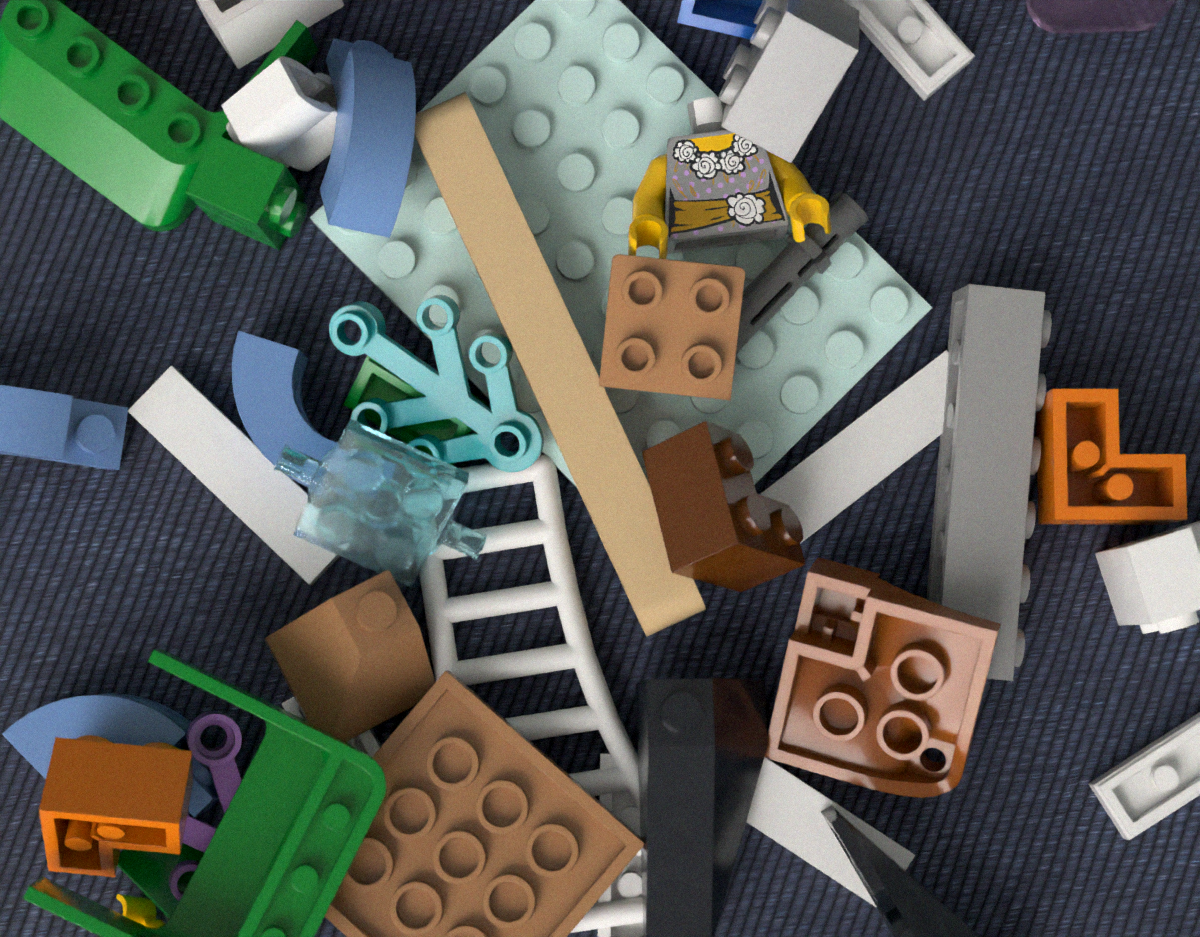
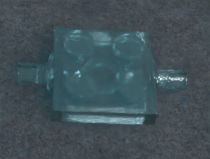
M350 419L337 445L327 452L321 461L285 444L274 466V470L309 484L308 500L296 523L294 536L375 572L382 573L389 569L394 580L409 587H412L427 558L438 550L442 544L470 556L474 560L479 557V553L485 545L486 534H481L453 521L454 508L468 485V472L355 420Z

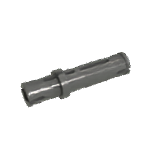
M838 191L829 202L831 233L826 234L824 227L818 223H809L804 228V242H796L791 233L786 238L788 245L743 290L736 355L816 272L823 274L831 266L832 263L829 258L851 235L868 221V216L864 210L847 194Z

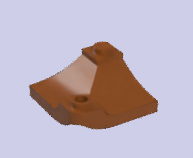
M818 557L807 572L795 631L788 641L767 736L768 746L765 757L848 783L895 795L925 798L951 791L959 784L967 764L1001 624L951 609L909 593L880 579L879 573ZM937 748L942 751L946 760L943 762H933L926 757L924 750Z

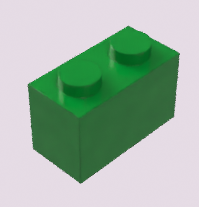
M214 133L185 192L212 221L277 250H280L286 236L289 238L296 236L307 212V204L302 202L305 193L284 164Z

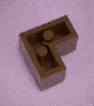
M704 421L642 451L672 573L743 592L806 565L800 542L803 540L801 523L795 512L790 508V505L756 493L750 471L754 466L753 455L741 434Z

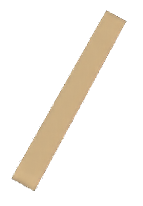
M464 92L417 113L414 133L417 143L646 637L706 610L694 580L671 572L651 487L604 387L599 386L600 378L468 95Z

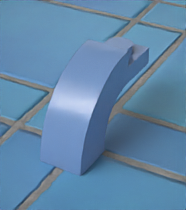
M333 38L326 62L335 92L338 114L332 151L320 187L328 225L390 238L402 203L414 142L416 90L411 62L395 59L393 53L388 52L385 48L374 42L357 40L354 43Z
M238 330L232 358L234 398L243 425L261 453L288 477L327 496L330 494L336 473L343 474L340 486L372 497H377L380 487L397 491L404 469L398 462L331 441L323 437L312 425L305 411L302 398L303 377L309 358L298 349Z
M0 385V454L107 470H119L128 407L75 399L71 395Z
M96 694L71 697L44 705L16 721L2 735L46 779L56 737L76 739L84 735L103 737L112 743L144 746L152 742H162L183 750L182 748L187 744L186 736L191 722L173 709L143 697L128 694ZM193 757V787L188 812L193 817H197L208 812L219 801V797L209 766L198 762Z

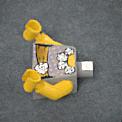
M718 97L700 98L687 105L691 135L668 139L666 154L650 161L633 198L632 223L628 232V255L636 256V250L645 245L654 246L659 250V258L666 259L667 254L783 239L789 227L788 216L791 218L793 239L796 242H804V225L808 223L822 225L826 234L832 232L829 203L824 197L813 193L805 176L793 162L789 163L721 127L726 103L719 100Z

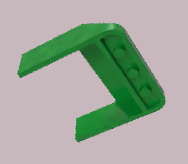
M10 0L0 20V119L144 227L153 231L164 232L180 226L197 206L185 192L213 133L234 142L226 129V124L229 120L224 110L210 112L202 108L65 6L64 3L67 0ZM296 20L248 83L282 56L294 59L306 66L318 51L308 28Z
M154 649L148 660L149 663L264 719L266 723L265 737L171 919L161 927H146L43 876L28 887L23 899L100 937H314L384 799L386 779L382 767L372 756L312 723L163 649Z

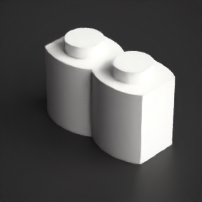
M285 56L279 57L221 105L229 120L226 124V129L234 143L268 158H273L275 161L284 164L287 168L292 166L301 171H310L331 155L338 114L331 77L323 73H316L314 75L309 69L294 59Z

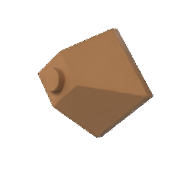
M389 569L327 600L264 639L306 721L344 742L417 705L435 684L420 627Z

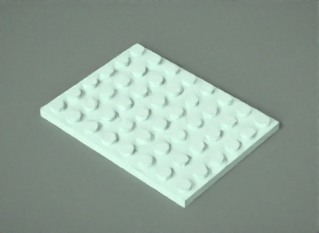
M535 0L420 112L466 92L600 378L612 258L616 254L628 255V232L632 223L633 198L650 161L666 154L668 139L691 135L688 103L700 98L718 96L620 0ZM414 136L406 187L390 238L328 225L324 205L310 219L430 341L431 336L425 334L419 328L416 321V312L419 305L435 295H446L456 302L460 311V319L456 327L467 377L489 399L486 376L484 373L476 370L471 364L469 349L471 344L485 333L498 332L506 337L507 335ZM788 216L789 227L783 239L667 254L666 259L741 267L745 271L744 290L788 245L786 238L792 233L791 218ZM855 232L829 258L832 263L831 266L823 274L816 272L736 355L731 400L604 387L648 483L649 479L642 451L704 421H708L741 434L753 455L754 466L750 471L755 485L933 307ZM650 245L641 246L636 250V256L659 258V250ZM432 305L429 310L431 321L437 326L444 327L447 322L445 310L439 305ZM484 342L482 346L484 359L489 363H498L500 361L498 347L491 342ZM513 350L509 365L518 408L531 414L537 420L544 436L542 454L549 456L556 465V468L577 488Z

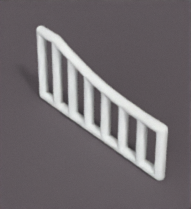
M541 454L534 464L520 472H504L495 468L491 463L434 472L428 476L415 475L410 478L407 483V495L435 682L446 670L452 672L465 685H473L574 668L588 705L505 719L530 741L599 730L616 767L569 775L593 796L628 791L640 812L638 757L617 713L594 650L578 588L566 531L557 468L553 460L549 456ZM533 482L539 519L439 535L434 498ZM539 544L544 545L551 581L448 597L443 560ZM557 606L566 644L458 661L452 623ZM640 830L634 831L640 836ZM641 850L635 856H641ZM642 895L628 899H614L609 902H596L571 933L643 922Z

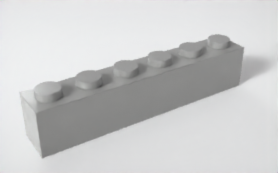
M968 284L952 293L943 432L940 435L926 599L960 612L1000 623L1001 627L987 679L1013 681L1014 667H1020L1025 651L1024 632L1022 629L1017 628L1019 604L1027 600L1030 589V570L1028 565L1023 564L1025 539H1029L1032 536L1036 519L1034 502L1029 501L1028 496L1030 475L1036 474L1041 458L1040 440L1038 437L1033 436L1035 411L1039 412L1042 409L1046 396V378L1043 373H1039L1041 348H1045L1048 344L1052 319L1050 311L1044 310L1045 292Z

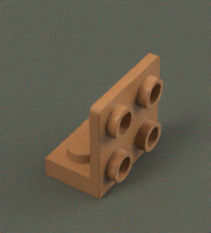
M616 254L612 258L599 386L731 400L745 279L743 268Z

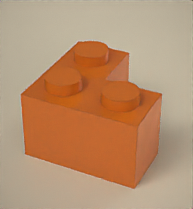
M1051 389L1046 392L1043 407L1039 412H1036L1037 437L1041 443V458L1037 470L1038 524L1166 525L1187 520L1186 454H1120L1118 389Z
M84 735L76 739L56 737L39 807L48 871L115 877L121 849L180 855L193 787L192 751L179 750L173 745L162 742H152L144 746L112 743L103 737Z

